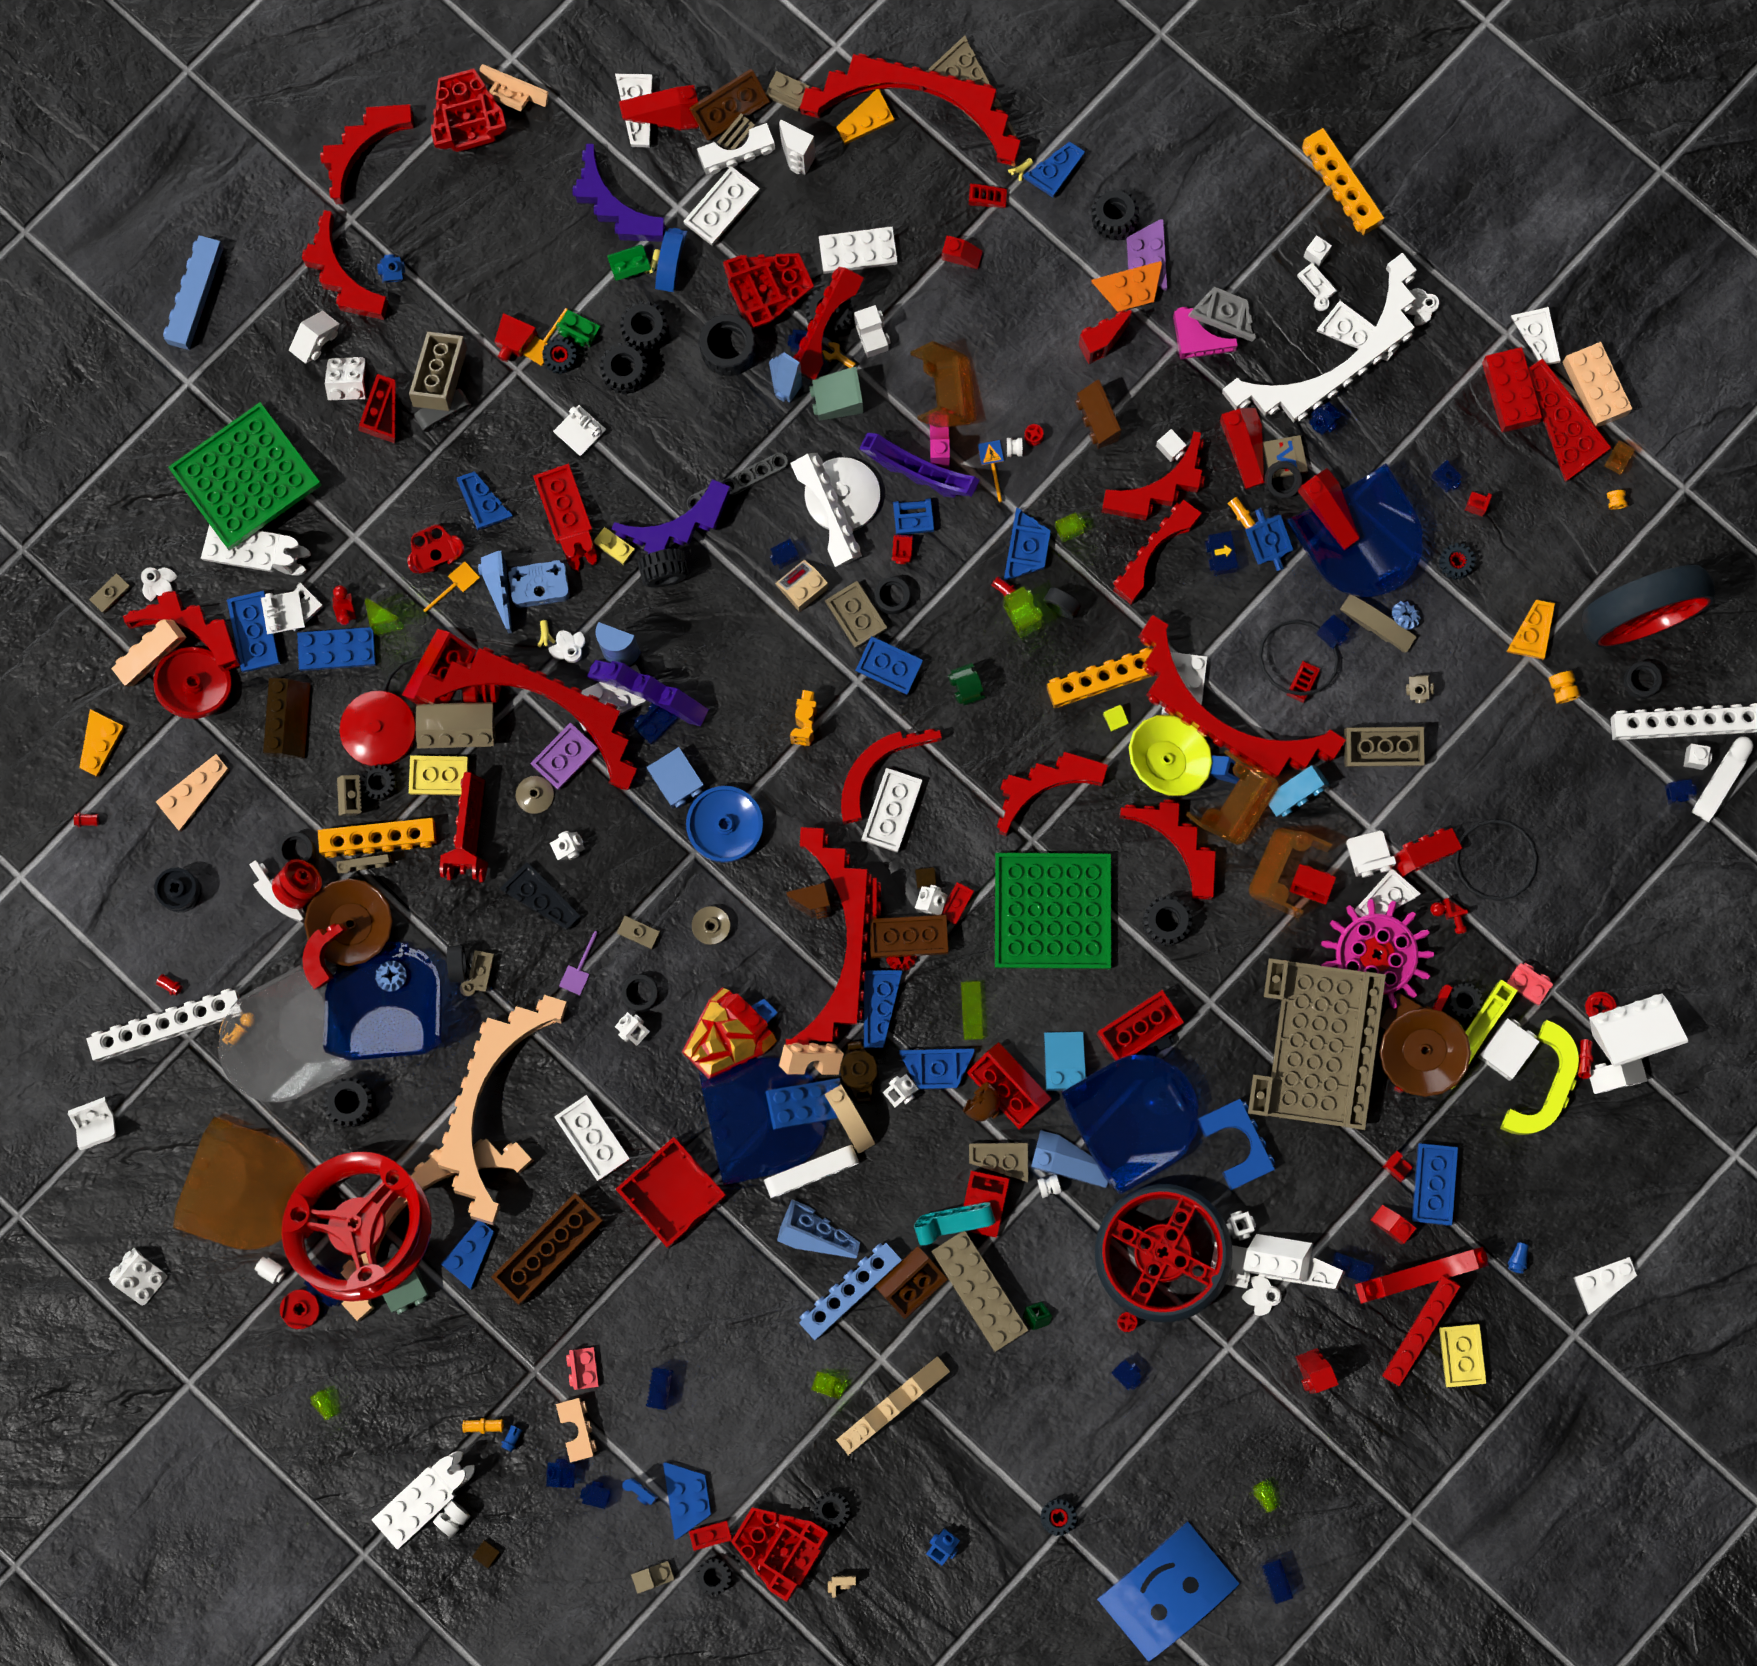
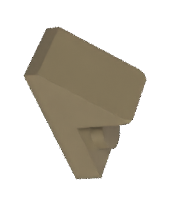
M669 1561L631 1574L637 1594L675 1580Z

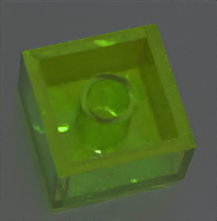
M1024 586L1003 598V607L1020 638L1041 628V617H1043L1040 608H1035L1033 604L1034 598L1030 590L1026 591Z

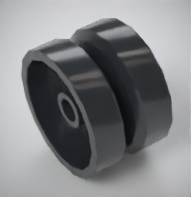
M179 867L169 868L157 877L154 884V894L158 902L168 910L182 913L193 909L199 903L201 885L198 879L187 870Z

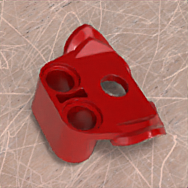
M434 524L412 535V553L408 556L407 562L413 573L435 571L433 566L445 561L449 565L458 559L464 552V545L457 536H450L443 526ZM434 528L441 529L442 536L440 538L432 536L431 532ZM422 536L425 539V543L418 546L414 543V538ZM439 550L442 554L441 558L433 560L430 556L431 551Z

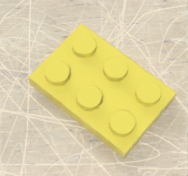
M410 756L409 794L461 796L460 782L464 772H468V757Z
M1480 1325L1439 1328L1446 1387L1486 1384Z

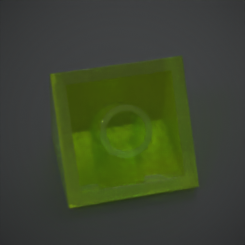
M365 599L369 625L375 635L403 629L404 625L397 616L370 599Z

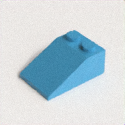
M1083 1032L1044 1033L1046 1091L1085 1090Z

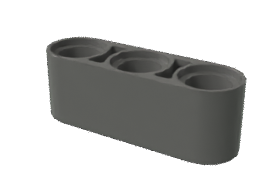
M457 389L454 393L450 411L422 408L414 416L423 432H428L465 412L471 407V404L462 389Z

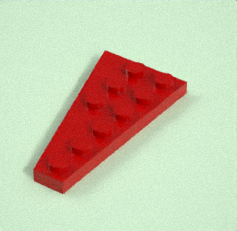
M1542 358L1528 368L1545 427L1566 482L1610 450L1611 447Z

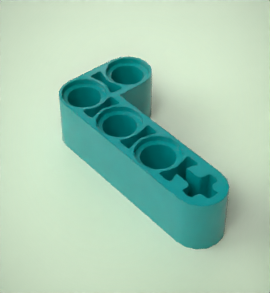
M984 1202L924 1214L918 1218L914 1229L919 1245H928L935 1242L938 1236L988 1227L996 1221L991 1204Z

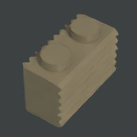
M342 775L337 778L339 816H356L362 812L360 810L362 807L360 806L361 792L359 790L361 788L359 786L361 784L359 783V775Z

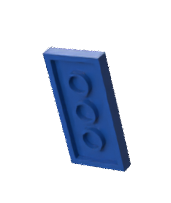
M264 591L227 599L241 671L243 673L280 664L274 633L267 635L261 598L265 597Z
M373 627L297 633L300 671L376 666Z
M840 1078L765 1091L773 1130L838 1119L824 1094L841 1085Z
M1418 1144L1412 1222L1452 1226L1458 1147Z

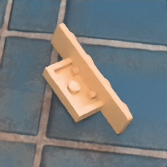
M484 64L480 66L479 77L482 81L493 85L489 93L492 94L495 101L518 111H522L528 101L546 107L548 91Z

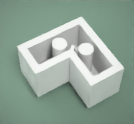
M876 305L854 312L855 326L867 358L888 351V344H891L888 334H884L882 329L884 327V317L881 310L877 311Z
M324 311L302 321L289 351L305 364L312 360L315 361L320 356V349L325 342L332 341L337 336L339 323Z
M1637 1059L1616 1067L1612 1063L1609 1066L1606 1063L1595 1065V1070H1591L1590 1081L1594 1094L1647 1082L1642 1059Z

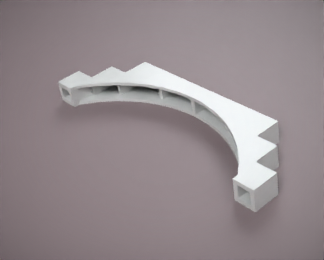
M1401 253L1387 264L1389 288L1383 313L1369 338L1347 361L1317 378L1289 385H1256L1242 382L1239 378H1236L1223 388L1222 394L1234 409L1245 408L1251 403L1249 400H1252L1264 416L1268 414L1273 415L1279 410L1278 406H1281L1293 423L1297 420L1300 422L1308 416L1307 412L1311 409H1318L1323 404L1322 401L1324 399L1334 397L1340 387L1344 386L1345 388L1351 384L1353 377L1357 374L1359 376L1363 375L1368 370L1367 367L1372 363L1376 365L1383 359L1382 355L1386 352L1392 353L1397 349V344L1402 340L1404 342L1409 340L1413 336L1412 333L1415 327L1402 312L1407 313L1414 307L1415 297L1406 288L1404 283L1407 285L1415 279L1416 269L1406 256Z

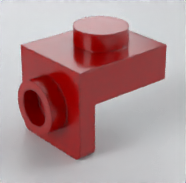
M894 534L892 561H896L895 563L897 564L911 562L913 536Z

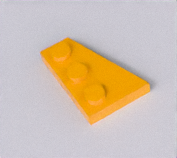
M876 89L836 129L844 145L894 123V118L880 90Z
M1535 600L1507 649V653L1545 659L1555 603Z
M90 709L79 768L98 777L125 727Z

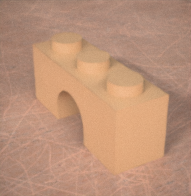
M793 1043L792 1045H784L779 1066L787 1074H805L808 1064L814 1061L813 1066L822 1075H839L840 1063L844 1053L837 1045L827 1043L826 1045Z
M581 1398L556 1404L560 1423L573 1422L579 1430L577 1438L566 1443L570 1462L595 1456L594 1452L597 1451L595 1440L590 1438L589 1433L592 1432L590 1420L586 1421L585 1413H588L585 1401L582 1402Z

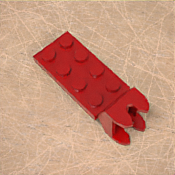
M569 463L534 475L533 477L557 544L561 543L569 566L573 570L579 571L581 565L579 559L583 556L586 557L588 563L595 565L597 553L590 536V532H593Z
M464 772L460 782L462 791L458 800L457 833L454 836L456 849L441 855L440 877L445 878L447 876V880H452L455 868L460 869V874H466L467 869H472V878L477 880L479 876V882H484L488 862L476 856L485 780L471 772Z

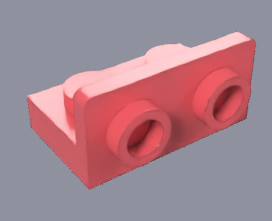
M1520 963L1508 979L1507 984L1518 990L1517 993L1539 1006L1554 984L1550 982L1551 979L1546 975H1539L1534 972L1535 969L1529 964L1524 963L1523 965Z
M594 1347L569 1350L570 1355H566L567 1365L568 1367L571 1366L572 1374L569 1375L570 1387L573 1386L574 1390L599 1387Z

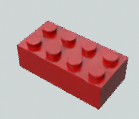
M1522 347L1485 356L1482 365L1501 432L1539 424L1542 415Z

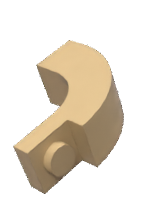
M842 1085L824 1094L858 1154L875 1145L867 1127Z

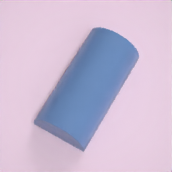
M598 622L596 638L608 663L612 661L621 662L627 666L632 665L640 655L635 636Z

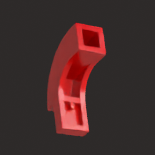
M332 924L326 929L327 933L323 929H318L309 938L305 946L303 969L307 980L314 990L320 989L334 979L325 965L324 953L327 946L333 940L347 931L343 924Z

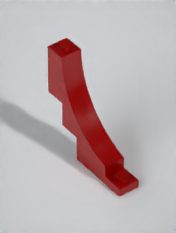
M1483 1247L1358 1283L1355 1284L1362 1304L1439 1281L1442 1275L1449 1278L1489 1266L1487 1262L1488 1257Z

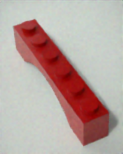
M838 267L833 272V280L824 291V298L815 310L816 315L807 327L808 332L806 336L800 341L798 353L793 356L795 360L800 362L801 375L808 379L816 380L823 365L822 337L827 321L840 304L856 295L864 277L845 267Z
M1185 500L1180 504L1177 502L1171 510L1172 515L1169 518L1165 517L1160 523L1161 529L1157 533L1154 531L1151 534L1146 548L1144 546L1140 548L1136 554L1138 558L1134 562L1131 560L1126 566L1125 570L1127 572L1123 577L1119 575L1114 581V592L1132 605L1143 591L1145 568L1156 549L1170 538L1188 533L1200 519L1202 513Z

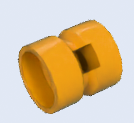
M1572 670L1561 672L1548 678L1551 688L1555 689L1554 697L1556 704L1566 703L1581 696L1578 686L1574 685L1576 680Z

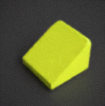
M1121 705L1103 713L1111 732L1129 724Z

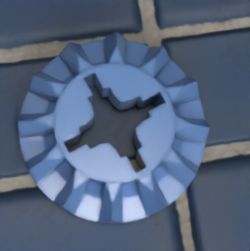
M1400 601L1394 605L1392 616L1399 626L1404 629H1414L1419 624L1421 617L1418 615L1419 611L1414 609V605L1410 606L1408 601L1404 603Z
M387 961L376 970L375 979L378 986L383 990L396 991L406 981V970L397 961ZM389 969L392 973L397 974L392 977L391 981L389 978H385L389 974Z

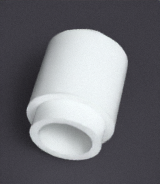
M262 1257L255 1267L258 1275L272 1284L280 1283L285 1276V1272H283L284 1267L270 1258Z

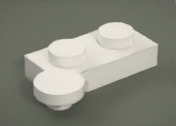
M1311 263L1298 273L1297 277L1316 297L1314 307L1318 311H1325L1329 306L1328 298L1336 293V289Z

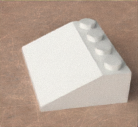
M1663 993L1589 1017L1592 1036L1614 1067L1688 1043V1039Z

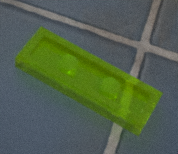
M980 981L961 982L964 1040H983Z

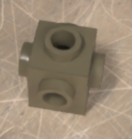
M1414 675L1409 677V684H1406L1407 696L1410 695V700H1415V703H1426L1427 699L1432 698L1431 694H1434L1435 688L1434 683H1431L1430 675ZM1419 686L1422 687V692L1418 690Z

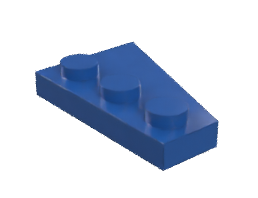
M475 471L457 477L458 485L477 530L513 518V515L493 495Z

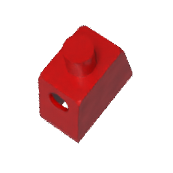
M503 313L495 338L496 346L501 349L497 357L505 362H508L511 354L521 357L537 335L536 328Z

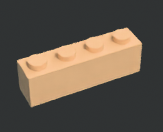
M163 619L159 621L152 632L146 633L139 644L133 645L126 656H122L116 661V665L111 669L124 686L136 685L166 655L187 638L174 620Z

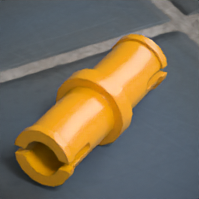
M1238 497L1227 503L1236 514V519L1241 521L1245 528L1255 524V521L1250 516L1251 512L1245 509Z
M486 1418L463 1420V1433L480 1432L481 1434H486V1432H503L504 1421L503 1419L486 1420Z

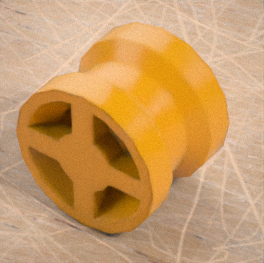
M1615 490L1607 493V498L1610 500L1608 504L1609 509L1616 510L1628 506L1625 500V490Z

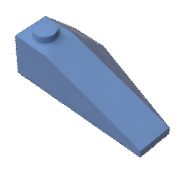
M784 352L778 357L772 358L769 361L774 393H776L775 396L783 402L786 400L790 403L803 385L800 362Z
M496 551L481 557V564H478L479 575H482L509 634L512 633L506 560L502 551Z
M1040 1130L1031 1165L1032 1169L1104 1188L1107 1187L1111 1168L1060 1135Z

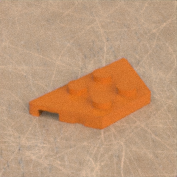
M1159 261L1091 280V282L1117 312L1150 304L1155 299L1162 262Z

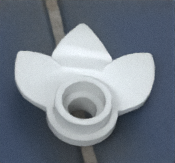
M1417 288L1410 291L1415 297V302L1413 304L1414 307L1407 314L1415 315V326H1420L1431 319L1432 312H1435L1439 307V299L1434 294H1427L1423 289ZM1428 300L1433 301L1431 306L1426 305Z
M148 567L144 569L141 573V580L144 583L142 589L144 596L149 601H152L156 595L161 596L164 592L172 591L169 582L175 580L177 575L168 568L157 570ZM149 573L154 575L153 580L147 579Z
M559 631L556 636L557 644L548 648L549 653L557 660L565 659L571 663L578 662L582 656L581 649L585 644L583 634L577 632L572 636L568 631Z
M1260 1276L1251 1277L1253 1288L1246 1291L1242 1299L1247 1304L1255 1306V1315L1262 1316L1269 1313L1271 1307L1281 1301L1282 1295L1277 1287L1271 1286L1268 1279ZM1270 1292L1275 1294V1298L1273 1300H1270L1268 1298V1294Z

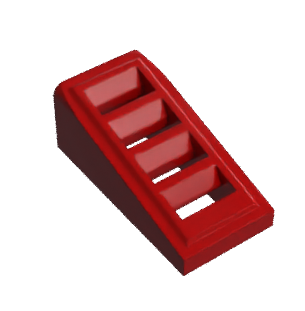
M970 184L969 205L1006 208L1007 189ZM975 192H979V198H975ZM983 193H986V199H982ZM990 193H994L993 201L990 200ZM997 194H1001V202L997 201Z
M1302 661L1289 690L1296 691L1294 690V687L1305 692L1310 691L1320 669ZM1303 668H1306V669H1308V670H1310V671H1313L1314 674L1311 675V674H1309V673H1307V672H1304V671H1302V670H1303ZM1300 674L1310 678V682L1299 677ZM1297 681L1308 685L1307 688L1297 684ZM1289 693L1286 694L1287 696L1302 703H1304L1307 695L1299 696Z

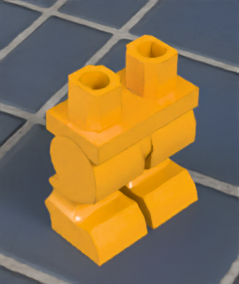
M803 690L802 698L797 699L795 718L796 725L801 729L795 728L790 734L791 744L810 746L814 740L812 724L814 722V715L817 713V704L814 701L813 691Z

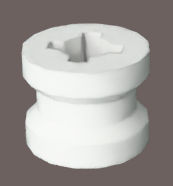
M1007 438V457L1012 455L1022 457V438H1017L1016 440Z

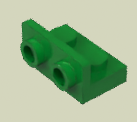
M642 244L607 256L615 281L651 270Z
M568 309L561 322L556 324L557 331H559L558 333L565 338L571 337L575 339L578 345L583 347L585 345L591 347L601 329L599 325Z

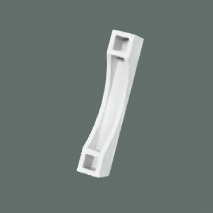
M809 453L792 462L791 466L797 480L815 493L825 509L829 524L828 552L834 566H843L861 557L860 546L855 541L851 526L848 525L845 512L839 504L837 493L833 490L830 477L824 469L822 458L818 453Z

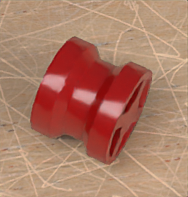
M1037 424L1029 425L1024 435L1026 443L1030 446L1039 445L1043 440V429Z
M1125 1312L1118 1317L1117 1325L1123 1332L1133 1331L1137 1326V1318Z

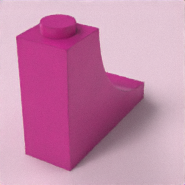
M1181 307L1174 311L1173 319L1180 359L1236 351V338L1226 339L1217 337L1205 330L1198 320L1188 317L1193 308Z
M948 413L930 414V463L949 470Z

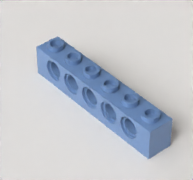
M887 1243L884 1245L878 1244L872 1250L874 1254L869 1259L865 1256L858 1263L860 1267L855 1272L851 1269L843 1277L845 1279L840 1285L836 1283L829 1289L831 1294L826 1298L822 1296L814 1303L816 1307L811 1312L807 1310L799 1317L801 1319L799 1324L815 1341L902 1261ZM881 1258L884 1261V1266L881 1269H875L872 1265L874 1259ZM862 1271L869 1274V1280L864 1283L858 1280V1275ZM846 1285L854 1286L855 1292L853 1295L847 1296L844 1294V1287ZM832 1298L840 1300L839 1308H830L829 1302ZM819 1311L824 1312L826 1315L825 1321L821 1323L815 1320V1314Z

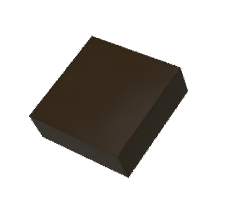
M934 868L915 869L917 889H921L922 886L929 888L931 885L936 886Z
M484 1540L472 1557L486 1568H489L500 1551Z

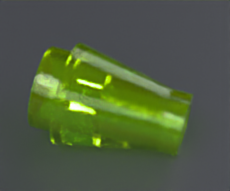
M324 1390L309 1397L311 1400L310 1404L320 1413L324 1420L335 1415L328 1393H325Z
M1263 1481L1252 1487L1254 1491L1252 1494L1263 1506L1266 1513L1277 1508L1270 1484L1268 1485L1266 1481Z

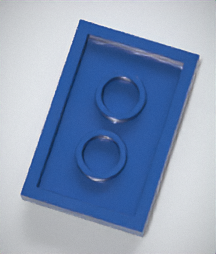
M871 636L855 671L907 695L923 660Z

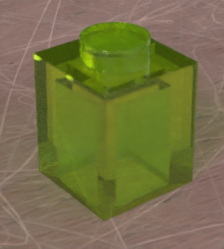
M1076 512L1055 521V528L1062 543L1083 534L1085 523L1081 516L1078 517Z

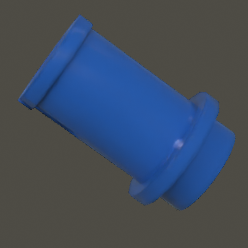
M511 1425L505 1440L501 1442L503 1443L501 1447L510 1452L516 1449L514 1446L523 1430Z

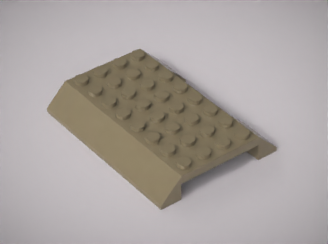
M1269 958L1264 997L1280 999L1281 1006L1271 1077L1253 1075L1248 1109L1249 1114L1365 1130L1385 974Z

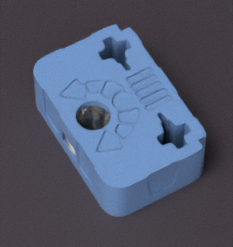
M560 560L513 567L508 572L511 597L514 605L518 608L563 602L570 597L567 571L564 563H561ZM555 569L559 570L558 575L554 574ZM518 575L522 576L521 581H517ZM540 590L545 592L541 597L538 596Z

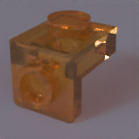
M1618 441L1604 466L1621 475L1635 449L1622 441Z

